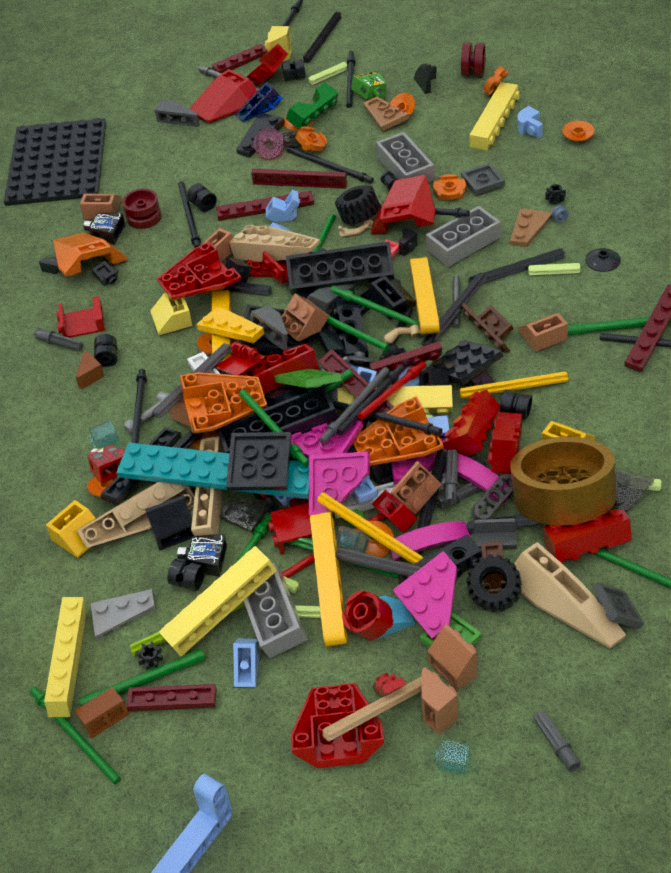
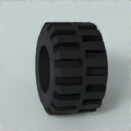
M360 185L348 189L335 201L338 213L345 224L364 222L373 217L380 209L378 198L373 187L370 185Z
M490 554L486 559L484 557L479 558L480 561L478 563L475 561L472 564L473 568H469V576L466 579L467 588L472 600L475 601L478 607L481 606L486 611L490 609L491 612H496L498 609L502 612L505 611V607H512L513 602H517L519 599L518 595L521 594L522 590L521 578L516 565L511 563L507 557L503 559L498 554L496 557ZM498 573L506 578V587L501 592L495 594L484 591L482 588L484 578L490 574Z

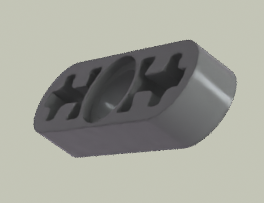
M501 475L472 507L471 515L475 520L489 518L513 490L511 475ZM504 481H507V487L501 491L499 488L503 485ZM489 493L497 495V503L490 501ZM483 506H488L482 515L478 513L479 509Z

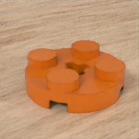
M502 66L495 70V74L492 77L490 76L483 88V91L489 96L494 93L501 80L505 79L509 73Z
M301 127L295 138L302 145V148L305 151L323 152L327 143L326 137L321 132L319 134L314 132V128Z
M443 175L440 177V180L434 181L433 191L439 200L461 199L466 192V182L463 178L462 180L458 179L457 175Z

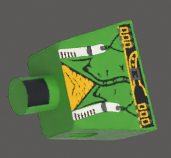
M377 70L353 75L351 89L365 99L375 97L383 99L386 95V81Z

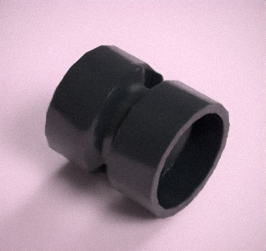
M302 58L294 59L293 62L290 60L282 62L285 81L293 80L294 77L297 79L306 77Z
M200 183L192 185L187 192V199L203 212H208L216 205L217 197Z
M101 334L94 340V358L101 364V367H111L117 362V339L110 334Z
M505 390L501 398L500 412L522 414L523 419H527L531 411L533 397L529 394L521 393L517 395L515 391Z
M176 558L172 561L168 570V584L178 587L184 585L186 589L198 591L204 581L205 567L193 562L189 564L185 560Z

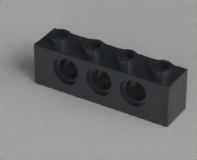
M336 299V307H333L334 318L364 332L358 303ZM336 327V331H340L338 336L345 347V353L342 355V358L353 356L355 352L366 353L365 357L368 358L367 342Z
M467 534L413 565L423 567L444 551L457 566V578H459L469 568H473L472 564L475 561L477 563L480 561L479 558L482 557V550ZM398 574L399 585L409 577Z

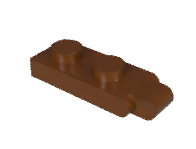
M502 541L481 543L482 557L484 559L488 558L490 554L493 557H496L497 554L501 555L504 559ZM498 573L490 574L484 578V586L489 588V593L491 594L499 593L502 591V587L506 586V578Z

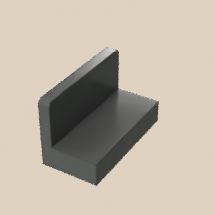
M515 518L474 520L475 543L481 549V543L502 541L503 550L517 549Z

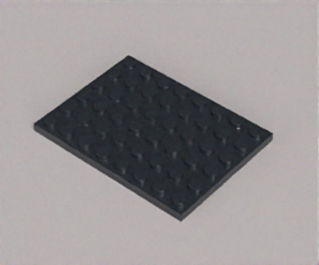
M82 119L79 121L52 122L49 124L17 127L4 197L5 206L80 199L83 197V194H99L106 119Z

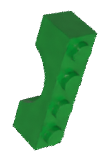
M324 82L316 88L312 98L314 104H305L298 101L289 108L286 120L299 130L301 127H307L313 119L316 120L329 107L335 106L338 101L339 92Z

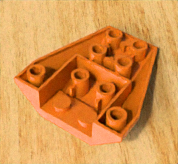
M84 232L53 240L58 269L65 276L81 273L80 261L88 260L92 257L104 256L111 264H119L127 260V257L119 249L104 239Z
M201 372L180 375L184 405L192 433L213 431L254 413L252 408L239 395L242 389H245L262 409L267 407L258 377Z
M417 396L399 403L386 413L424 424L429 423ZM376 420L360 432L353 442L357 452L370 453V466L426 456L444 448L438 435H427L423 431L381 420Z

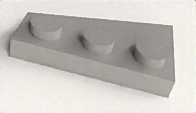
M152 589L91 603L96 641L103 638L104 634L120 629L121 625L129 621H135L156 610Z

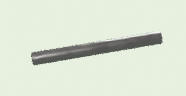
M457 275L453 277V303L460 296V277ZM460 313L453 320L454 328L460 327Z

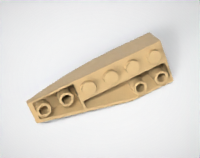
M247 225L229 242L235 259L245 261L248 259L262 262L264 251L275 261L286 260V256L308 253L321 243L320 239L276 227H267L266 225Z
M155 482L77 530V533L86 548L141 532L150 529L145 509L180 496H184L188 509L194 507L195 496L188 485Z
M536 542L520 554L514 564L521 578V594L534 606L609 649L626 637L621 627L607 618L605 608L598 602L596 597L542 545Z

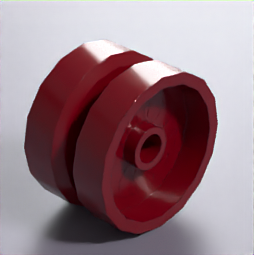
M463 42L461 75L470 76L473 68L475 77H483L486 64L485 43H476L473 52L472 43Z
M137 189L124 196L122 201L127 223L131 227L136 229L150 228L160 221L162 217L157 194L153 190Z

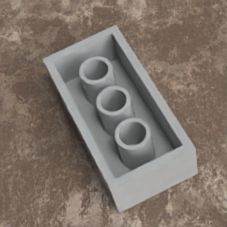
M405 132L376 142L377 158L388 171L394 174L395 178L400 180L426 175L428 183L435 181L434 164Z
M477 206L470 210L469 217L460 216L426 234L427 251L449 267L501 238V221L482 207Z
M275 563L272 564L277 571L244 600L259 645L269 659L308 640L284 576Z

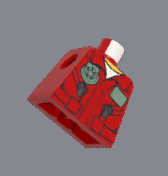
M108 445L101 449L95 448L88 454L90 470L100 483L118 477L117 470L125 453L124 450Z

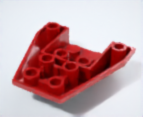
M228 69L209 84L189 109L196 112L198 118L211 123L254 106L262 100V97L250 79Z
M426 175L395 180L373 220L372 235L387 233L390 222L414 219L418 227L434 225L436 210Z
M210 242L194 248L156 280L169 297L174 300L221 291L236 284L242 278L234 268L227 269L219 260L217 249Z
M355 683L311 688L291 733V752L316 768L364 763L384 744L382 723L376 716L332 741H327L323 737L324 728L369 705V703Z

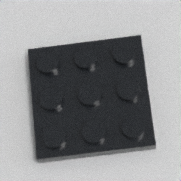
M464 340L452 350L445 352L439 359L432 361L426 369L433 367L446 370L449 373V381L464 385L501 359L503 354L501 350Z
M291 432L232 433L226 483L227 490H288Z

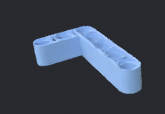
M203 774L198 778L193 790L199 811L151 873H190L199 861L198 859L202 857L213 842L212 840L217 837L232 816V806L224 784L207 774Z

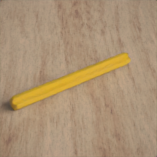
M559 372L465 387L460 389V397L469 398L474 392H481L486 389L490 394H495L505 390L513 391L567 382L568 373Z
M322 492L318 496L317 502L410 563L414 564L423 559L421 555L329 495Z

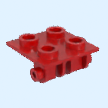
M234 342L231 344L233 355L216 365L215 368L231 375L242 376L247 370L265 359V356L260 355L255 348Z

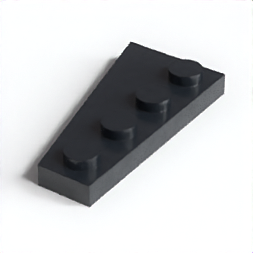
M259 113L237 147V154L251 157L285 124L284 118Z

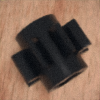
M553 184L550 188L546 189L545 200H549V203L559 204L561 201H565L566 190H562V186Z
M152 641L147 645L142 643L141 651H136L137 657H139V666L144 664L146 670L153 666L157 668L158 661H163V655L160 654L162 652L161 646L155 647Z

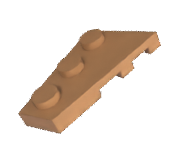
M379 97L372 98L363 103L365 109L382 131L410 119L409 113L401 112L398 107L390 106L388 102Z
M520 208L511 235L510 245L527 247L537 236L539 230L545 227L546 222L552 219V212Z

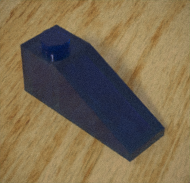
M266 82L235 115L242 122H246L257 117L259 113L273 110L283 98Z

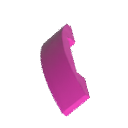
M458 454V476L480 489L487 491L499 478L497 474L491 472L490 469L482 464ZM504 481L499 489L502 491L507 487V483ZM512 490L511 493L505 498V500L501 503V505H503V504L505 503V501L510 497V495L513 493V490ZM489 493V498L498 502L497 495Z
M453 521L419 528L400 535L395 539L413 551L419 552L452 543L467 534L470 537L465 521ZM389 549L392 559L394 561L404 559L403 557Z

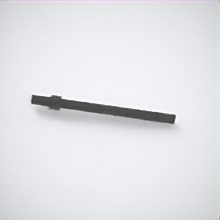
M384 367L336 421L331 422L327 426L326 432L319 438L322 444H325L332 436L337 434L336 430L389 374L388 368Z

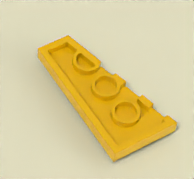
M217 306L196 324L199 331L255 343L265 334L263 327L220 306Z

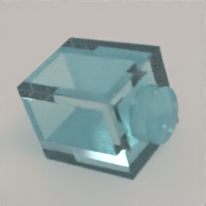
M110 420L89 429L91 434L89 441L93 448L101 449L108 445L116 446L120 444L118 433Z
M340 526L336 534L337 547L365 553L370 536L359 530Z
M442 740L441 748H436L434 761L438 762V771L466 776L470 759V745Z

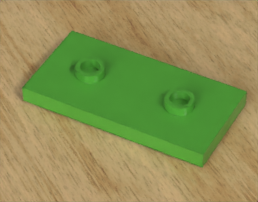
M303 369L275 376L276 383L304 388H317L323 384L342 381L341 374L314 369Z

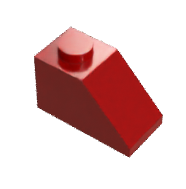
M384 490L372 503L402 533L409 529L417 520L416 516L387 490Z

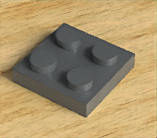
M491 163L461 172V178L465 180L467 186L475 195L505 186V180Z
M599 582L593 587L597 595L596 599L605 608L606 616L611 622L636 629L644 625L643 620L625 591Z

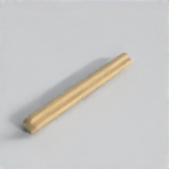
M422 676L324 728L323 737L327 741H332L422 691Z

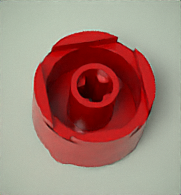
M358 591L346 601L345 605L347 607L345 612L343 611L342 613L343 623L349 630L362 638L373 641L384 635L393 626L394 620L390 605L374 593Z

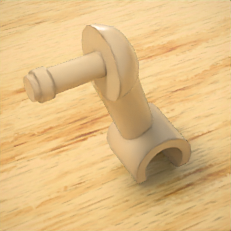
M370 218L355 229L338 226L339 234L342 237L359 235L366 229H371L373 221Z
M413 325L410 328H395L384 336V343L392 344L401 334H411L412 339H416L417 334H421V330L418 325Z

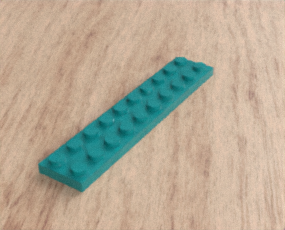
M128 443L117 470V475L119 478L227 490L226 483L230 453ZM290 460L288 490L237 491L309 499V465L304 467L299 461Z

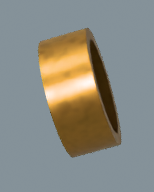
M581 437L549 438L524 447L511 461L515 507L520 514L532 521L548 525L580 524L602 516L616 502L615 458L612 451L600 442Z

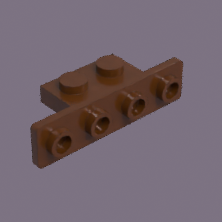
M463 303L462 307L465 309L463 313L470 320L472 318L475 320L473 323L479 330L482 328L485 330L483 333L489 340H495L494 344L499 350L504 349L509 353L510 349L502 339L514 329L512 325L491 305L477 316Z

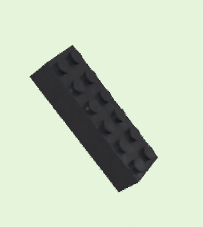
M390 241L286 256L291 295L297 294L298 291H316L320 288L352 283L355 286L369 285L383 276L394 278Z
M324 385L263 409L283 432H291V435L301 432V434L310 432L313 427L325 423L329 425L338 418ZM256 413L217 429L225 453H230L232 433L272 432Z

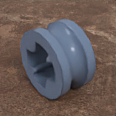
M562 205L556 206L551 213V216L558 223L566 220L569 212Z

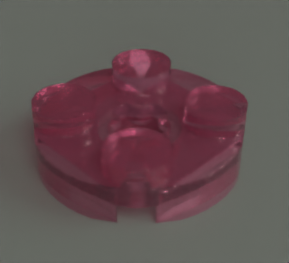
M266 127L255 135L253 146L257 154L262 158L275 159L282 155L285 139L282 133L275 128ZM269 139H271L273 145H271V147L268 148V146L265 145V143L268 142Z

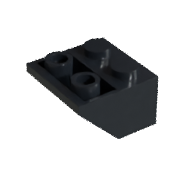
M383 276L370 285L368 297L376 304L400 314L405 312L408 306L413 307L416 305V301L394 278Z
M184 496L173 498L145 509L159 551L194 537L191 531L192 517Z

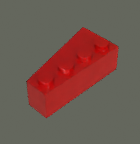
M303 344L283 351V355L272 354L267 356V360L259 362L258 365L247 370L242 376L258 377L263 394L265 395L285 385L275 382L276 375L303 369L317 370L319 366L314 349L307 344Z
M487 389L481 392L476 391L469 397L470 401L461 409L462 413L453 421L454 425L445 433L442 443L447 451L455 449L458 454L463 456H469L482 451L484 446L481 443L485 442L488 437L485 433L491 430V422L495 420L500 408L498 402Z
M499 412L497 420H494V430H492V441L490 442V452L488 453V464H491V472L511 474V461L519 452L522 414Z
M624 509L611 510L596 519L580 524L543 526L545 547L562 564L563 560L569 558L572 561L580 559V554L586 552L590 554L597 553L600 547L611 548L632 540L630 517Z

